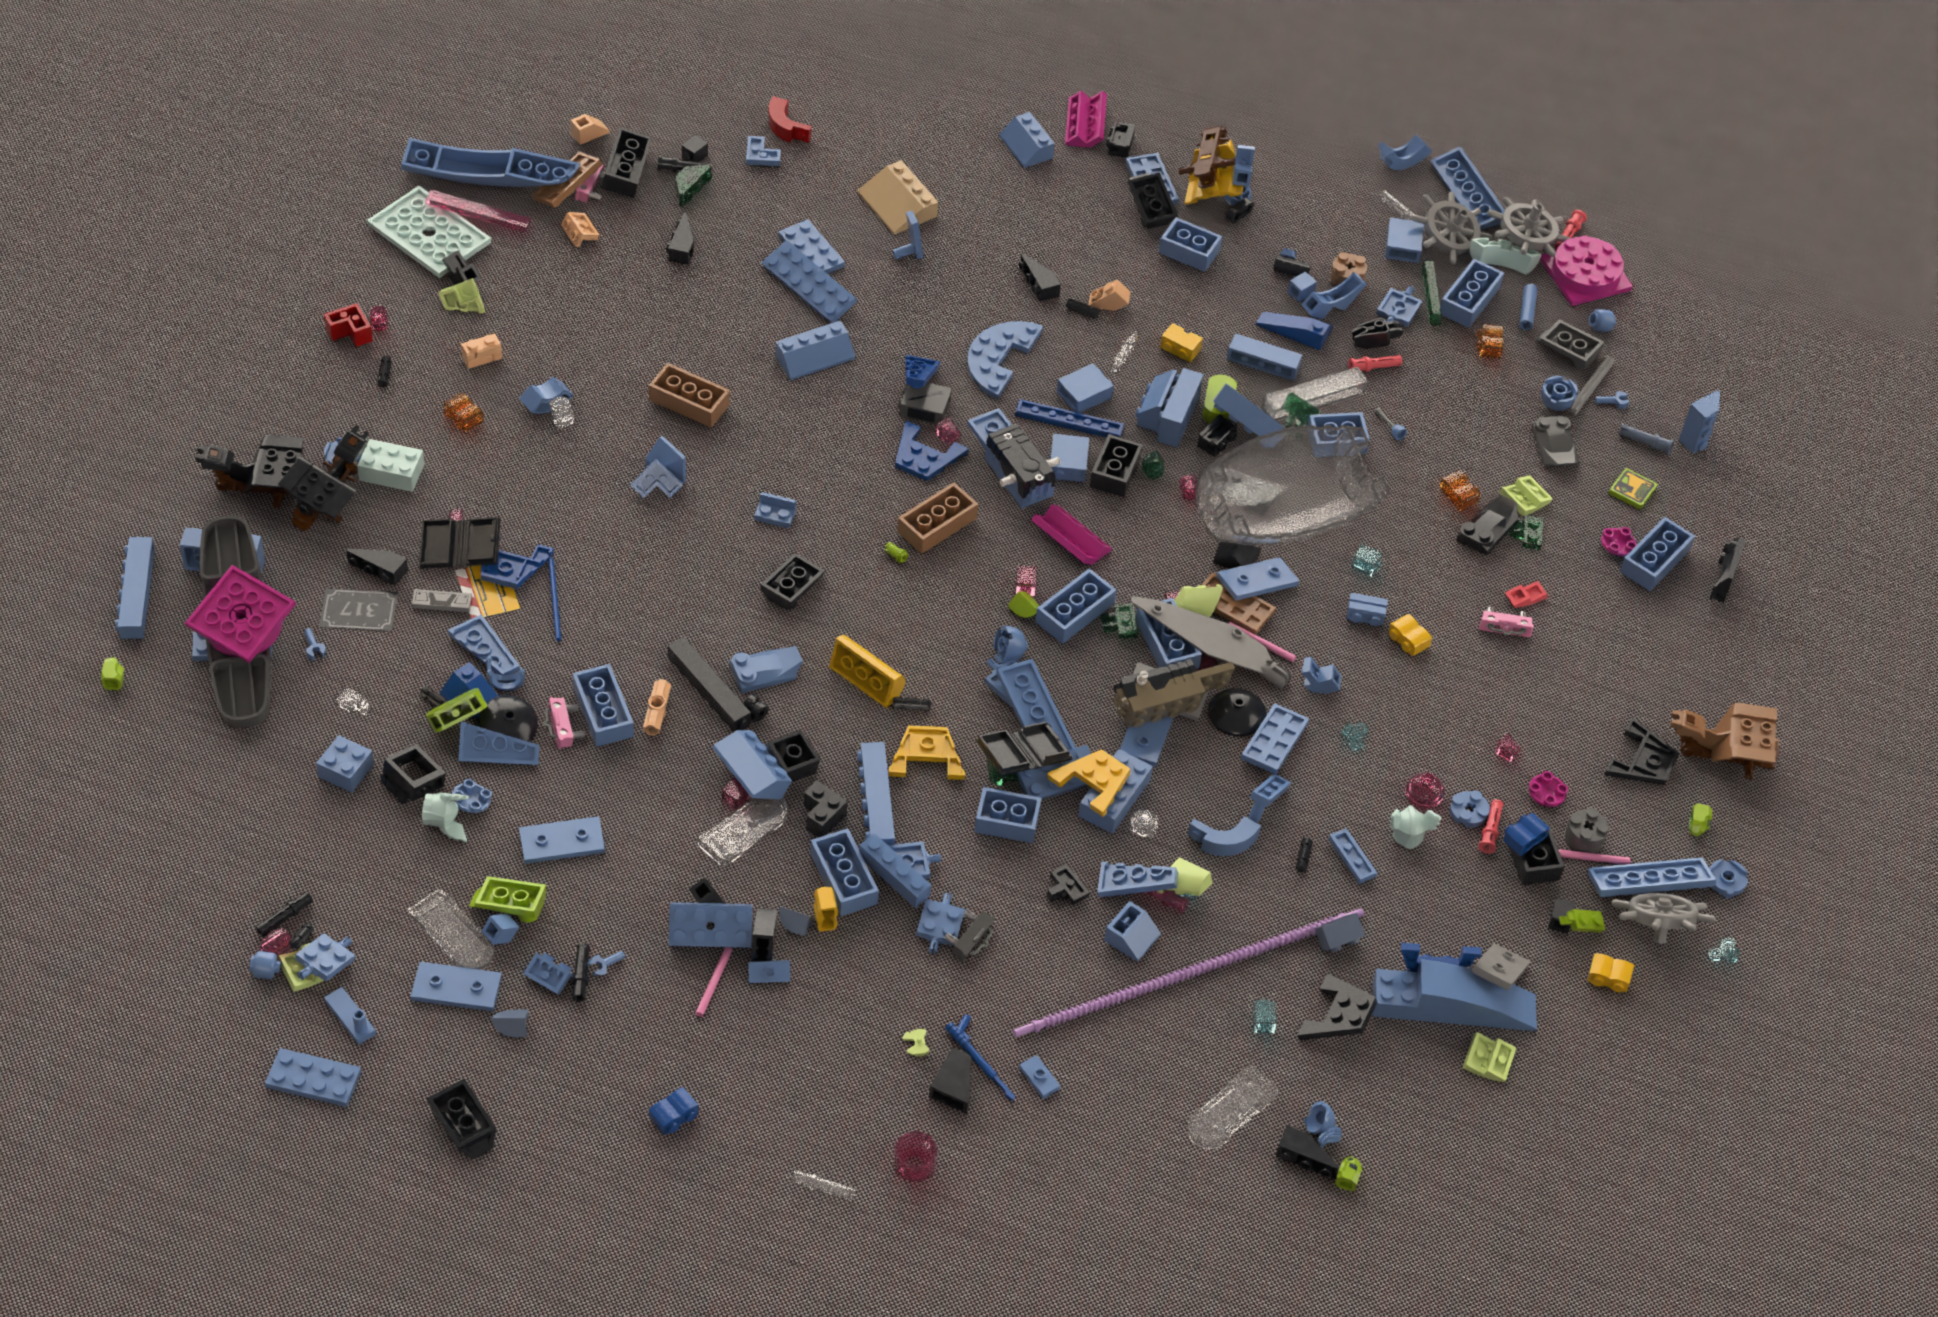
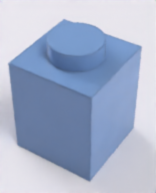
M1304 272L1290 280L1288 293L1300 303L1312 291L1315 292L1317 281Z
M508 913L492 915L481 932L493 945L503 944L512 941L519 926Z

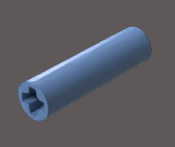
M1534 284L1524 286L1519 327L1522 330L1533 328L1538 290Z

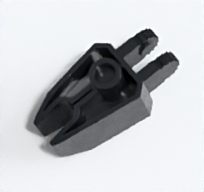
M1378 318L1356 327L1352 331V340L1355 341V346L1365 349L1384 347L1390 344V339L1402 336L1403 330L1400 328L1398 321L1386 322L1385 319Z

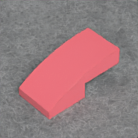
M1539 581L1523 587L1521 584L1505 592L1514 608L1528 606L1547 599V593Z

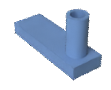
M913 211L906 212L910 244L892 250L895 260L913 253L917 259L924 257L919 223Z
M1273 774L1252 791L1250 798L1255 802L1248 818L1256 823L1259 822L1265 807H1268L1287 791L1291 782Z
M343 987L324 997L325 1003L358 1045L376 1035V1030L366 1018L365 1012L357 1007Z

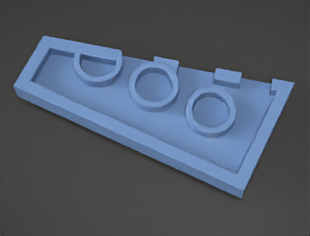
M482 614L447 630L451 638L485 665H487L486 658L491 657V669L499 675H512L520 671V665Z

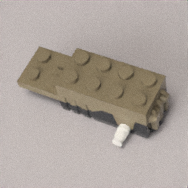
M1188 659L1185 662H1177L1175 665L1170 664L1167 667L1163 666L1123 677L1120 683L1113 686L1115 692L1113 701L1117 708V713L1124 719L1127 728H1138L1147 722L1156 723L1165 717L1173 718L1186 711L1187 713L1194 712L1198 709L1205 693L1215 688L1223 689L1228 685L1235 666L1233 662L1197 671L1192 660Z

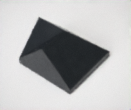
M1224 535L1221 538L1213 563L1228 569L1253 564L1261 548Z

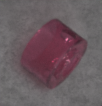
M912 1131L905 1133L898 1139L895 1145L894 1167L902 1178L909 1181H921L932 1175L936 1168L938 1149L933 1138L924 1132ZM917 1156L922 1159L923 1165H910L907 1163V1160L910 1157Z

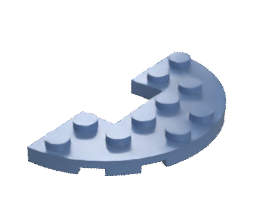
M1013 321L991 326L981 332L973 340L968 351V371L972 380L976 381L983 392L998 399L1013 377V371L1001 367V363L1012 347L1029 353L1043 332V326L1033 322Z

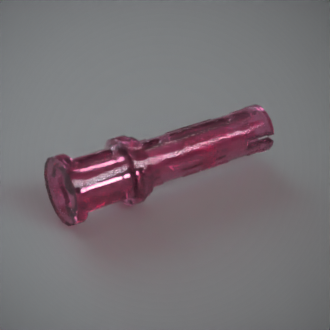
M1164 890L1163 893L1157 891L1146 892L1163 901L1165 906H1171L1179 910L1180 914L1186 911L1190 903V898H1184L1176 894L1175 890Z

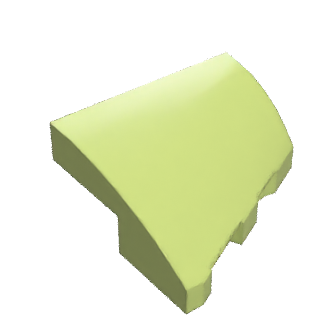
M473 278L445 288L438 293L445 310L485 312L481 296Z
M1216 584V587H1206L1205 585L1197 587L1183 586L1174 601L1178 607L1211 617L1223 587L1219 584Z
M1179 857L1171 866L1176 867L1178 870L1177 888L1166 890H1175V893L1180 895L1200 896L1213 884L1211 873ZM1158 890L1157 892L1163 893L1164 890Z

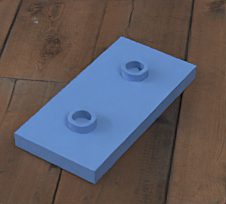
M1281 557L1219 571L1216 576L1235 601L1295 587L1299 584L1298 578Z
M1165 717L1156 723L1147 722L1138 728H1128L1120 750L1156 767L1173 718Z
M599 816L519 827L524 864L605 853Z
M420 962L411 993V1000L494 1012L502 973Z

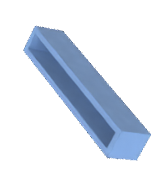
M129 537L128 545H125V556H127L123 560V571L125 573L121 574L123 589H119L121 604L117 605L119 619L115 620V630L119 631L120 639H141L145 635L155 552L152 537Z
M861 743V750L857 751V762L861 763L859 779L863 778V783H860L861 795L865 796V799H862V810L866 811L864 827H868V831H865V840L875 833L887 845H895L885 743Z

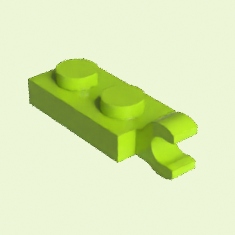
M1572 909L1566 913L1567 916L1559 917L1560 924L1571 925L1572 931L1594 933L1605 931L1601 911Z

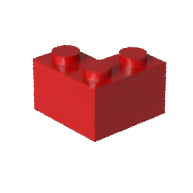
M358 303L323 314L325 329L332 341L349 335L356 347L373 342L371 325Z

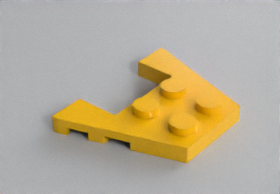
M908 725L900 747L893 758L892 765L888 769L889 777H906V761L947 762V779L965 780V771L962 769L960 758L957 756L955 745L947 727Z
M1101 749L1047 773V779L1061 788L1076 776L1100 793L1098 797L1090 802V809L1104 817L1107 813V808L1109 805H1112L1115 795L1122 789L1131 773L1129 767Z

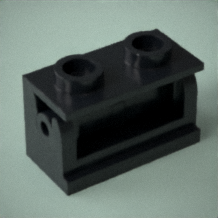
M1117 120L1115 121V125L1110 128L1109 136L1111 138L1108 137L1106 147L1109 148L1108 155L1123 158L1129 156L1135 132L1134 123H1119L1117 125Z
M1219 414L1199 434L1197 447L1215 457L1219 452L1225 450L1230 441L1233 442L1236 439L1238 424L1233 425L1232 422Z

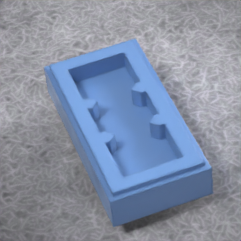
M790 960L748 962L749 983L790 982Z
M1037 1055L1019 1064V1069L1042 1099L1060 1090L1059 1083Z

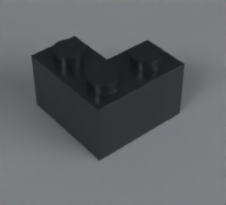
M816 780L804 792V807L811 811L807 814L806 829L818 838L827 835L847 815L848 801Z

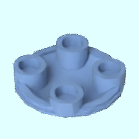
M465 779L463 783L454 787L452 794L469 796V799L455 801L458 804V808L469 813L483 812L491 803V791L476 784L471 779Z

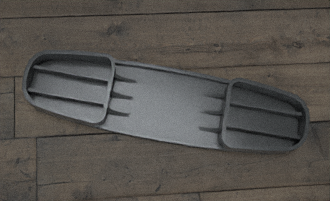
M223 516L211 519L202 529L200 543L202 601L231 565L263 582L256 548L248 523L238 516ZM206 639L210 665L209 671L223 721L233 728H248L260 725L270 714L271 646L265 651L256 654L252 661L247 663L239 657H232L219 652Z

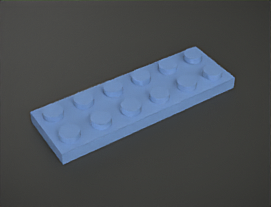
M787 240L761 262L765 269L830 324L837 321L857 303V299Z
M1033 659L997 669L996 674L1022 728L1032 724L1047 722L1068 750L1076 748Z
M1703 857L1588 868V876L1600 897L1707 888L1716 885V879Z

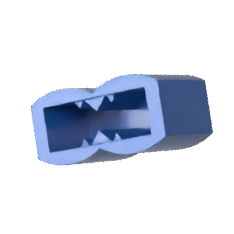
M1530 813L1529 815H1523L1515 825L1511 824L1505 829L1503 841L1521 856L1533 846L1543 841L1547 837L1550 828L1534 813Z
M682 1087L671 1093L667 1098L654 1104L649 1109V1118L663 1135L676 1132L682 1123L694 1120L699 1113V1108L695 1100Z

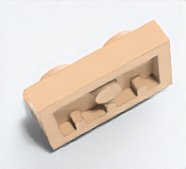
M567 212L561 226L575 247H580L582 240H598L600 235L585 213Z

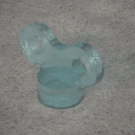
M1347 722L1341 731V736L1350 739L1348 744L1352 750L1359 751L1363 747L1361 738L1368 733V728L1362 722H1358L1355 725Z
M1731 937L1723 938L1719 947L1708 951V958L1712 961H1719L1723 957L1725 960L1735 963L1740 956V949L1736 947V941Z

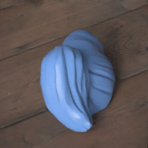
M1325 1101L1315 1102L1309 1111L1310 1114L1304 1119V1123L1309 1133L1320 1135L1318 1143H1320V1147L1323 1149L1327 1143L1339 1142L1342 1137L1341 1128L1335 1126L1336 1119L1331 1107Z

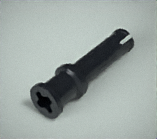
M659 155L657 170L667 169L672 172L679 170L709 175L710 164L678 160L676 157L668 158Z

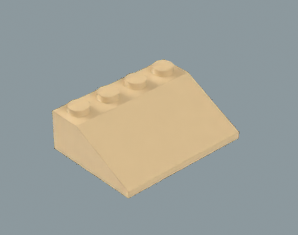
M902 160L886 166L857 190L860 197L894 235L908 229L906 212L913 211L919 224L937 217L938 201Z

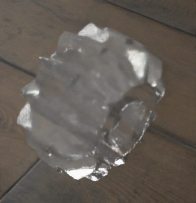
M565 396L551 400L549 409L554 425L558 428H566L573 425L574 414L569 400Z

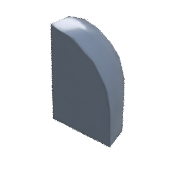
M780 907L779 916L784 927L793 933L802 936L807 935V927L813 926L815 917Z
M528 1009L506 1010L492 1017L494 1027L501 1034L509 1037L527 1036L526 1020H529Z

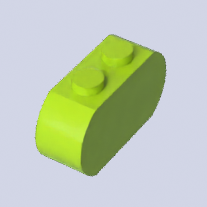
M1215 375L1209 378L1202 418L1209 424L1219 414L1231 422V419L1228 418L1230 414L1225 410L1220 412L1214 407L1215 403L1213 402L1225 383L1236 390L1237 382L1227 375Z
M474 688L432 709L425 716L434 732L437 733L479 713L488 705L479 688Z

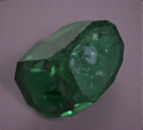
M1157 451L1148 453L1142 460L1143 471L1149 479H1158L1163 476L1165 471L1164 460Z

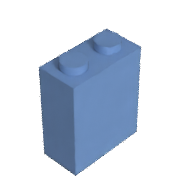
M1390 217L1387 229L1385 258L1419 263L1424 224Z
M1092 363L1058 379L1056 392L1074 412L1081 413L1111 399L1114 386L1103 375L1102 371Z
M1053 434L1051 459L1059 457L1061 464L1052 467L1056 476L1055 479L1085 482L1089 437Z

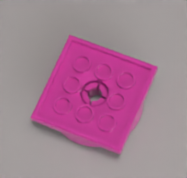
M1585 235L1574 237L1564 241L1558 247L1555 257H1551L1548 253L1541 255V263L1571 306L1632 291L1633 285L1623 273L1624 262L1622 256L1612 244Z
M231 565L184 624L189 629L208 639L209 643L219 652L228 656L239 657L250 663L256 654L265 651L276 641L281 632L284 619L296 606V602Z

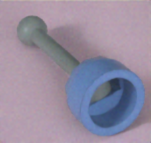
M1381 408L1375 409V413L1380 415L1392 427V436L1396 440H1401L1406 436L1407 430L1404 426L1394 425L1382 413Z

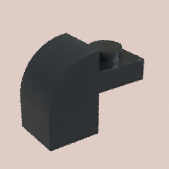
M459 250L442 259L451 274L449 278L455 285L471 278L475 282L482 278L473 263L466 264Z

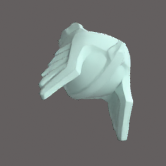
M441 792L439 794H426L422 808L423 824L439 827L440 831L447 835L449 839L453 838L456 841L467 842L463 825L454 820L458 814V804L455 801L469 799V796Z
M1409 805L1401 812L1398 809L1390 816V827L1394 831L1393 838L1397 843L1407 849H1413L1423 842L1426 831L1437 829L1436 826L1440 824L1439 821L1442 817L1431 810L1422 814Z

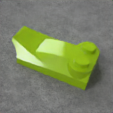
M487 876L483 886L475 891L468 907L518 915L519 920L522 922L531 923L539 917L544 905L547 891L546 885Z

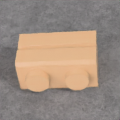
M496 334L486 335L485 337L469 340L461 344L462 358L468 369L502 359L501 343Z

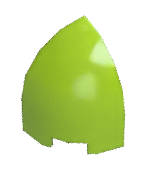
M1018 591L1007 606L1018 616L1028 618L1036 615L1039 604L1027 592Z

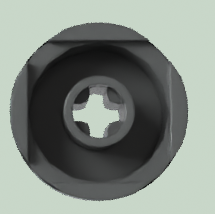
M1595 808L1578 810L1570 817L1565 833V841L1573 851L1597 853L1601 850L1609 831L1608 822Z

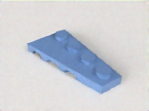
M461 722L458 761L539 765L540 745Z
M1101 861L1097 893L1099 897L1174 889L1177 888L1178 870L1176 867L1151 866V868H1147L1141 864L1125 866L1124 863H1116V865H1111L1108 862Z

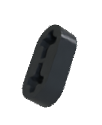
M1244 198L1227 211L1226 218L1232 223L1239 221L1252 211L1254 203L1248 198Z

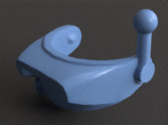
M486 658L487 676H489L493 687L509 691L518 689L523 685L525 669L520 668L518 673L512 675H499L491 670L492 658Z

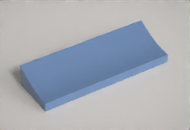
M1461 147L1430 160L1432 167L1450 192H1454L1457 203L1465 206L1470 211L1476 208L1481 210V213L1476 216L1480 230L1501 225V220L1488 216L1487 212L1494 210L1503 214L1505 209Z

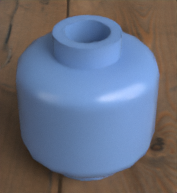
M1596 309L1589 316V325L1597 332H1610L1616 324L1614 313L1610 310Z
M258 951L255 955L251 956L249 972H252L255 978L271 980L275 973L279 974L281 961H277L276 953Z

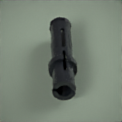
M305 891L295 900L288 901L285 907L255 926L259 935L264 937L293 915L297 916L300 914L299 911L314 902L312 896Z
M585 943L577 945L575 974L572 977V1000H576V1002H583L585 1000L586 985H588L587 963L590 946Z

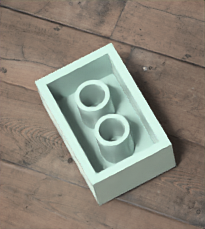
M369 439L367 447L357 465L359 481L413 492L424 467L423 450Z

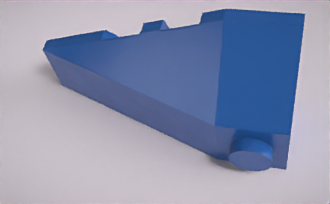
M1262 312L1256 322L1257 326L1317 350L1322 348L1334 327L1314 318Z
M470 662L454 671L439 693L447 701H450L469 690L479 688L486 703L498 697L483 675ZM480 712L470 718L474 717L479 720ZM511 715L506 716L509 719L513 718Z

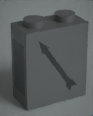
M927 383L919 389L912 388L911 385H905L903 398H900L898 402L900 416L942 426L951 402L952 388Z

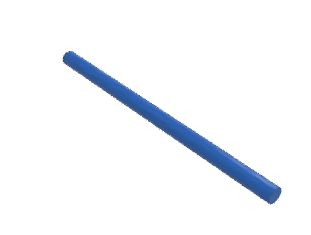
M549 558L556 641H561L554 559Z

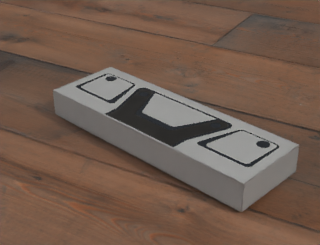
M415 589L412 608L469 612L472 593Z

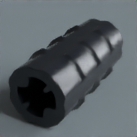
M1277 255L1273 270L1297 277L1304 272L1309 274L1311 264Z

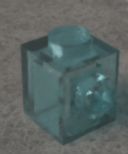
M1361 544L1354 555L1352 568L1372 577L1375 570L1379 571L1383 563L1380 560L1382 552Z
M1266 999L1254 1001L1252 1010L1254 1033L1275 1032L1277 1024L1275 1001H1268Z

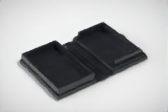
M484 517L457 521L452 518L422 520L420 569L498 565L501 518Z
M1047 722L1024 726L1019 732L1010 734L1007 730L979 735L978 739H976V743L1001 776L1073 759L1059 736L1055 734Z

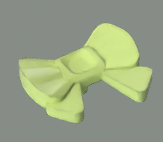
M916 1029L904 1034L902 1037L903 1041L915 1042V1045L907 1050L908 1054L919 1057L929 1054V1048L925 1045L924 1039L926 1035L925 1029Z

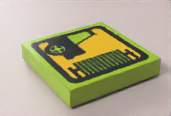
M1625 468L1610 488L1608 494L1641 510L1656 490L1658 484Z

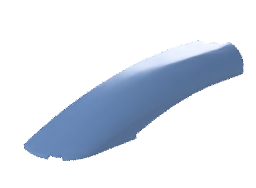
M409 138L401 163V170L469 184L533 187L556 185L569 180L579 169L580 163L512 148V150H475Z

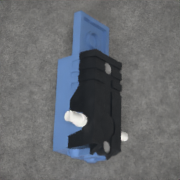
M1000 408L968 420V427L986 449V462L1000 479L1001 486L1007 488L1021 508L1053 496L1056 476L1052 467L1061 464L1059 457L1045 460L1033 443L1030 442L1027 435L1025 436L1017 423L1012 425Z

